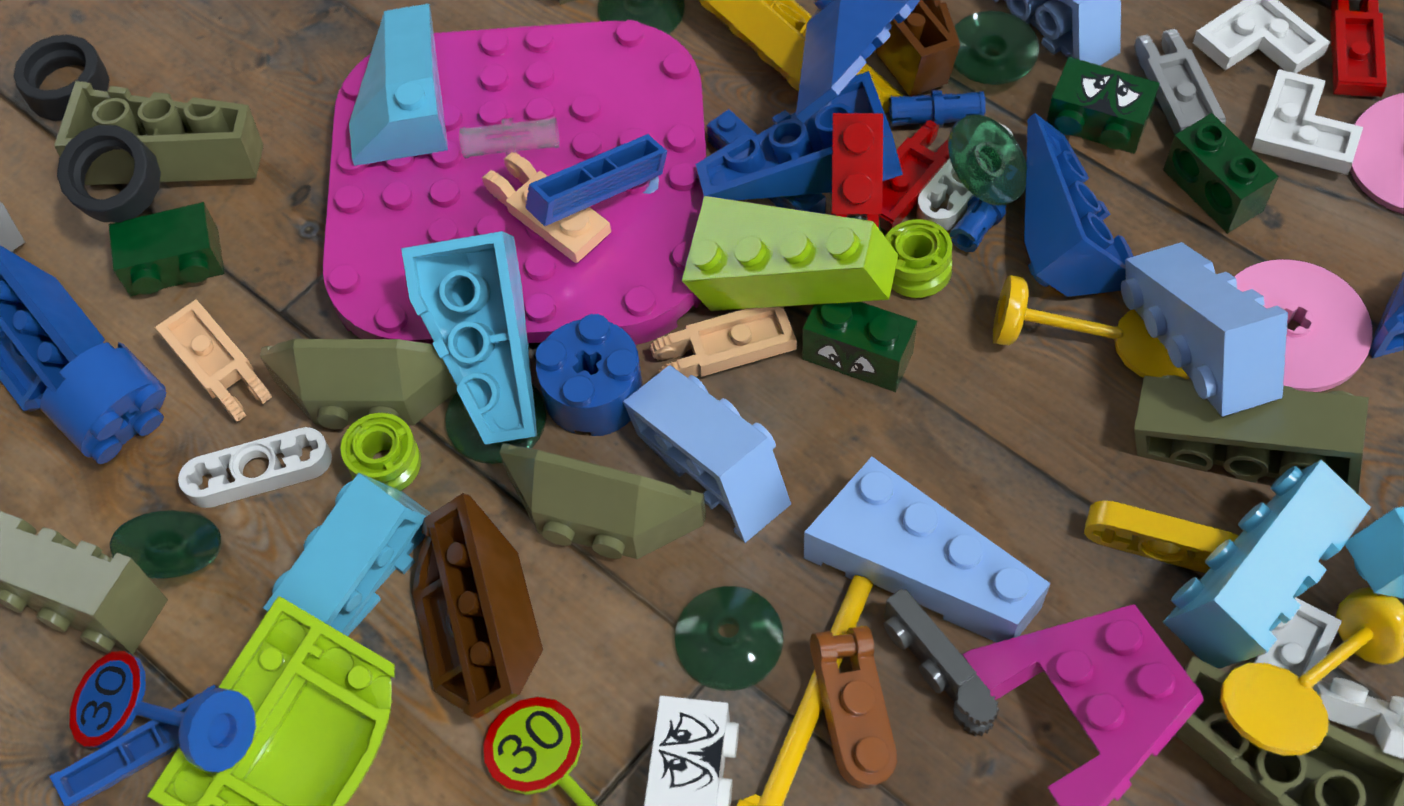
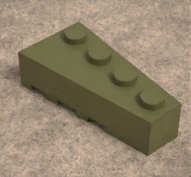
M75 81L54 145L59 156H61L67 143L81 131L97 125H116L132 132L156 156L161 171L160 182L257 178L264 145L249 105L194 97L185 103L173 101L171 95L167 93L153 92L149 98L131 95L128 88L110 86L106 92L94 90L91 83ZM118 149L103 153L89 167L86 173L85 185L129 183L134 174V158L127 151Z
M1175 375L1162 377L1144 376L1134 427L1137 456L1205 472L1211 469L1213 464L1224 466L1227 472L1234 475L1235 479L1256 483L1258 478L1263 476L1278 479L1293 466H1296L1301 471L1322 460L1359 495L1369 397L1354 396L1345 391L1321 393L1300 391L1289 386H1283V397L1281 399L1221 417L1207 398L1202 399L1197 394L1192 380H1186Z
M0 511V604L18 613H21L25 607H29L38 612L36 615L38 620L62 633H65L69 626L83 632L80 636L83 641L105 653H110L112 648L116 647L133 655L168 601L133 559L116 553L114 558L111 559L101 553L103 550L97 545L81 540L78 546H76L59 532L44 526L36 535L37 530L28 522Z
M1194 656L1184 667L1186 673L1199 688L1204 701L1176 732L1175 736L1259 806H1404V760L1385 753L1382 749L1329 723L1328 732L1319 746L1303 755H1279L1261 749L1241 736L1225 715L1220 702L1221 686L1229 674Z

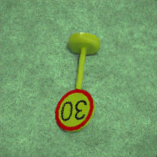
M543 697L519 700L502 710L489 726L483 744L484 763L492 778L508 791L526 795L548 791L558 784L577 806H597L569 775L577 765L583 746L581 727L572 711L555 699Z

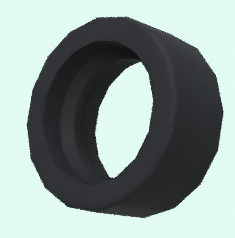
M70 34L53 35L31 45L17 60L13 73L17 89L29 108L39 117L52 121L63 120L75 81L68 86L56 90L39 89L45 78L51 73L66 66L80 65L85 67V69L75 81L91 83L94 90L106 92L108 91L110 81L106 67L94 46L84 38Z
M97 125L81 131L67 143L59 158L57 171L61 191L74 206L86 215L101 222L116 223L137 217L151 205L159 190L161 176L156 156L132 132L116 125ZM114 149L127 151L135 161L134 174L127 187L117 195L107 199L91 197L85 190V178L92 162L103 153Z

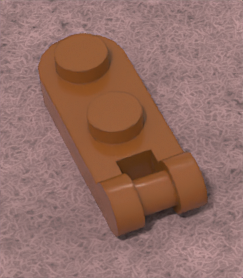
M867 625L848 628L847 634L833 636L831 631L813 633L810 637V650L836 765L841 776L849 784L858 788L875 787L886 781L894 773L897 764V751L873 656L874 640L871 630ZM850 656L853 671L839 673L837 658Z

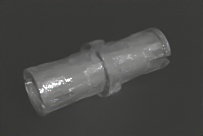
M555 117L515 123L513 118L502 119L501 124L471 128L461 127L459 130L460 146L464 158L505 153L508 156L512 151L518 154V151L550 147L559 148L560 146L558 124Z

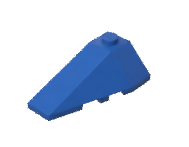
M815 0L814 4L818 10L810 18L806 26L796 110L797 118L802 123L837 97L867 63L865 59L891 36L888 32L892 28L890 22L894 19L898 23L904 21L920 0Z
M869 71L856 75L837 97L802 123L797 118L796 112L790 115L784 110L772 117L773 126L756 136L743 135L696 163L703 195L738 201L832 192L833 113H883V181L903 175L893 134Z
M1034 113L1028 118L1024 243L1031 260L1028 264L1029 271L1039 284L1044 287L1050 285L1067 297L1121 291V282L1126 280L1125 259L1134 257L1123 236L1118 235L1113 238L1110 230L1105 225L1103 220L1110 213L1104 202L1099 201L1094 193L1084 184L1089 179V176L1065 135Z

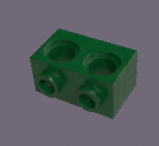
M1213 113L1174 135L1163 171L1227 234L1264 211L1279 178L1272 169Z

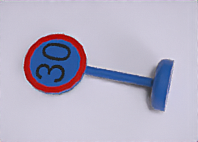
M113 651L98 659L84 674L75 690L70 706L69 727L74 740L87 748H102L119 739L131 726L136 715L178 726L179 744L184 757L188 762L205 771L221 772L233 767L245 756L253 741L256 728L255 711L249 699L239 691L214 688L203 692L189 704L185 713L142 702L146 690V672L141 660L126 651Z

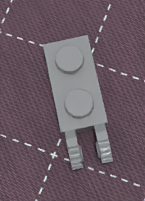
M1177 30L1163 31L1161 44L1166 55L1160 56L1148 34L1136 37L1134 44L1135 55L1148 80L1160 83L1156 97L1174 135L1210 113H1213L1225 125L1226 117L1192 50L1187 49Z

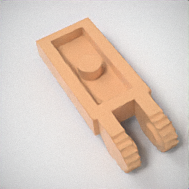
M512 151L503 160L505 167H507L511 175L524 184L517 191H515L508 180L495 171L490 170L482 177L486 189L507 206L510 214L575 263H578L611 233L610 222L590 207L547 226L539 222L526 209L529 184L545 178L547 175L542 171L537 173L531 163L516 152Z
M197 299L155 326L162 339L211 398L216 397L236 422L246 416L243 411L244 408L235 396H231L227 391V388L242 379L252 396L262 404L272 398L265 385L253 372L254 369L249 360Z
M783 306L749 308L687 325L685 330L657 338V340L650 344V350L654 359L663 361L683 356L692 349V356L678 359L676 362L671 361L669 364L666 363L665 366H662V369H659V373L671 365L686 377L690 375L697 377L699 374L703 377L796 350L797 340Z

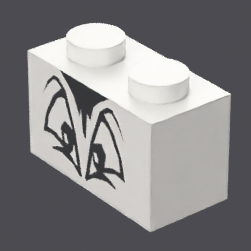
M660 696L644 806L731 805L732 779L723 778L725 757L736 758L739 723L730 722L728 703Z

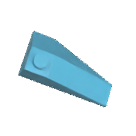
M429 4L384 11L349 122L354 166L448 150Z
M500 231L401 248L409 299L417 315L421 316L434 341L432 344L439 357L443 358L456 383L457 392L484 444L537 436L523 291L514 236Z

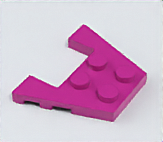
M1135 604L972 649L963 654L966 661L976 671L977 676L991 691L990 695L992 697L995 696V700L1039 673L1044 672L1100 753L1099 756L1048 786L1059 806H1107L1112 799L1118 801L1132 785L1129 780L1150 755L1154 757L1158 755L1204 701L1199 688Z

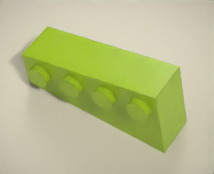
M704 196L682 282L710 311L889 300L898 254L873 221Z

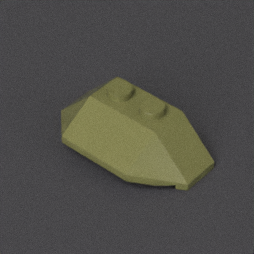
M292 339L277 343L274 346L261 347L260 357L273 381L315 425H321L330 429L345 428L347 425H352L358 419L373 413L393 414L404 420L407 425H415L457 392V385L443 358H440L434 346L428 343L400 339Z
M503 443L499 452L507 476L537 532L554 544L569 546L574 542L592 547L596 553L607 558L620 559L623 555L639 559L704 525L706 509L704 494L682 490L672 484L537 449L516 447Z

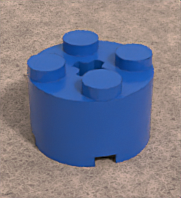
M589 314L581 320L572 321L559 327L545 341L539 344L536 349V372L548 414L559 427L574 434V430L591 432V436H604L621 429L631 421L623 401L641 388L643 382L638 351L634 341L626 331L609 322L603 315Z
M109 342L84 351L70 361L59 372L65 381L56 392L48 386L40 402L42 412L84 456L92 457L98 464H104L113 459L120 452L122 446L137 433L140 436H146L161 424L164 415L159 409L166 397V387L123 343L118 342V348H114Z

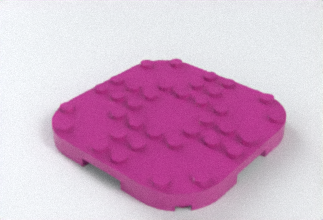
M635 20L434 33L448 150L354 166L352 161L349 122L371 54L358 63L349 73L339 90L334 110L323 256L324 283L336 313L348 332L351 331L360 339H400L432 344L434 341L421 316L417 315L409 299L401 248L500 231L514 236L522 283L528 343L543 342L559 327L572 321L581 320L589 314H599L626 331L635 345L643 344L677 328V320L687 313L692 306L697 309L702 302L682 282L704 199L696 163L706 158L702 84L700 73L693 57L672 36ZM646 134H649L668 151L663 174L658 176L659 184L656 191L651 194L643 193L650 184L649 180L590 206L591 209L610 222L611 233L578 263L573 262L510 214L507 206L490 194L482 181V177L492 170L508 180L515 191L522 187L524 184L511 175L507 167H505L503 160L512 151L528 160L537 173L542 171L547 176Z

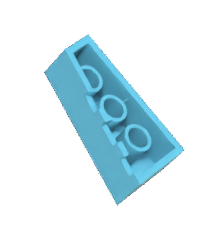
M1322 460L1301 471L1296 466H1293L1284 472L1270 488L1276 495L1267 505L1264 502L1259 503L1240 520L1238 526L1244 531L1234 542L1230 539L1226 540L1208 556L1205 563L1210 569L1200 580L1196 577L1189 580L1172 597L1171 601L1176 605V608L1163 623L1202 661L1221 669L1268 653L1277 640L1270 631L1281 622L1285 624L1293 618L1301 606L1294 598L1317 584L1327 569L1318 561L1320 559L1325 561L1337 554L1371 507Z

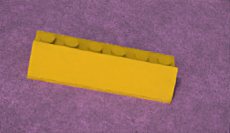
M699 0L705 9L718 17L734 35L747 43L763 61L771 65L787 79L793 88L799 91L806 26L812 17L794 0ZM866 63L856 75L869 71L884 113H887L889 111L890 96L898 97L904 95Z

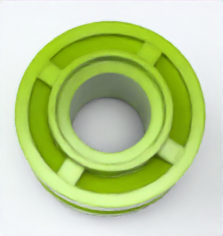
M914 219L894 226L887 233L885 238L898 254L892 289L895 292L907 297L922 298L938 293L948 284L952 276V240L949 233L942 226L929 220Z
M389 413L366 415L355 421L342 438L341 456L353 479L359 472L402 491L414 481L421 467L420 450L410 427L396 415ZM390 450L384 457L373 459L378 452Z

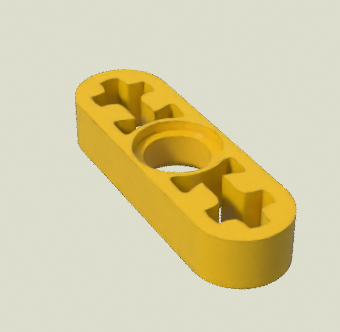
M1097 501L1092 503L1084 529L1086 537L1097 544L1202 573H1207L1210 569L1205 561L1219 545L1228 539L1234 542L1238 538V535L1228 531L1114 501Z

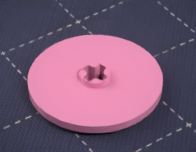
M1404 93L1375 103L1356 121L1355 125L1363 127L1350 172L1358 186L1371 199L1392 211L1404 214Z
M1284 259L1270 260L1252 265L1235 276L1237 289L1242 292L1251 289L1264 296L1265 308L1268 309L1278 305L1288 312L1287 324L1291 320L1297 321L1300 324L1294 331L1287 328L1283 386H1289L1300 391H1326L1350 379L1361 367L1371 347L1372 323L1368 310L1360 296L1339 276L1311 263Z

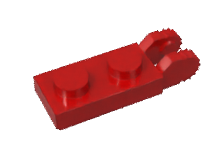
M1332 0L1330 23L1334 94L1382 97L1387 85L1383 13L1379 12L1378 0H1360V11H1349V0Z
M833 113L831 215L841 217L866 216V220L873 221L879 228L883 196V113Z
M931 120L926 121L911 139L909 137L905 139L897 149L903 175L883 181L882 215L879 216L881 228L889 232L894 226L904 220L918 203L921 191L946 164L948 159L963 143L964 139L953 134L948 137L936 152L931 151L928 147L935 141L939 130V125Z

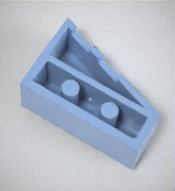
M669 365L623 401L637 435L679 477L686 472L707 490L703 493L705 503L711 509L721 504L731 514L735 524L734 532L745 543L791 505L773 452L776 444L771 434L761 424L754 423L751 425L744 420L727 399L717 400L710 395L702 382L695 376L690 375L686 377Z

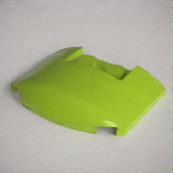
M278 596L218 687L239 691L249 699L255 711L256 728L253 741L245 756L229 769L221 772L201 770L188 762L179 747L147 796L163 806H345L364 780L381 746L391 713V677L395 678V665Z

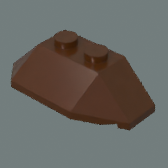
M462 493L424 518L422 534L426 535L418 555L412 594L434 691L451 704L462 709L469 717L480 718L520 695L543 652V647L518 552L470 495Z

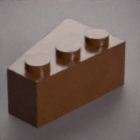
M920 0L904 21L898 23L894 19L890 22L892 28L888 32L891 36L883 45L875 50V53L909 96L948 84L960 48V41L946 2H941V0Z

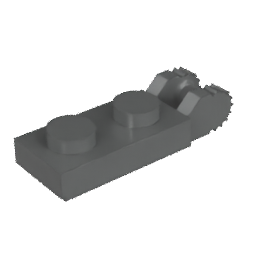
M900 589L886 600L884 612L886 622L883 625L888 636L901 650H905L908 647L922 663L919 665L921 675L935 692L941 693L944 690L954 701L953 718L959 725L964 726V730H967L969 735L972 733L976 737V735L983 736V733L988 734L989 729L993 727L992 723L997 718L998 714L996 713L999 711L997 707L999 702L995 701V696L992 697L990 695L991 691L977 676L976 671L906 589Z

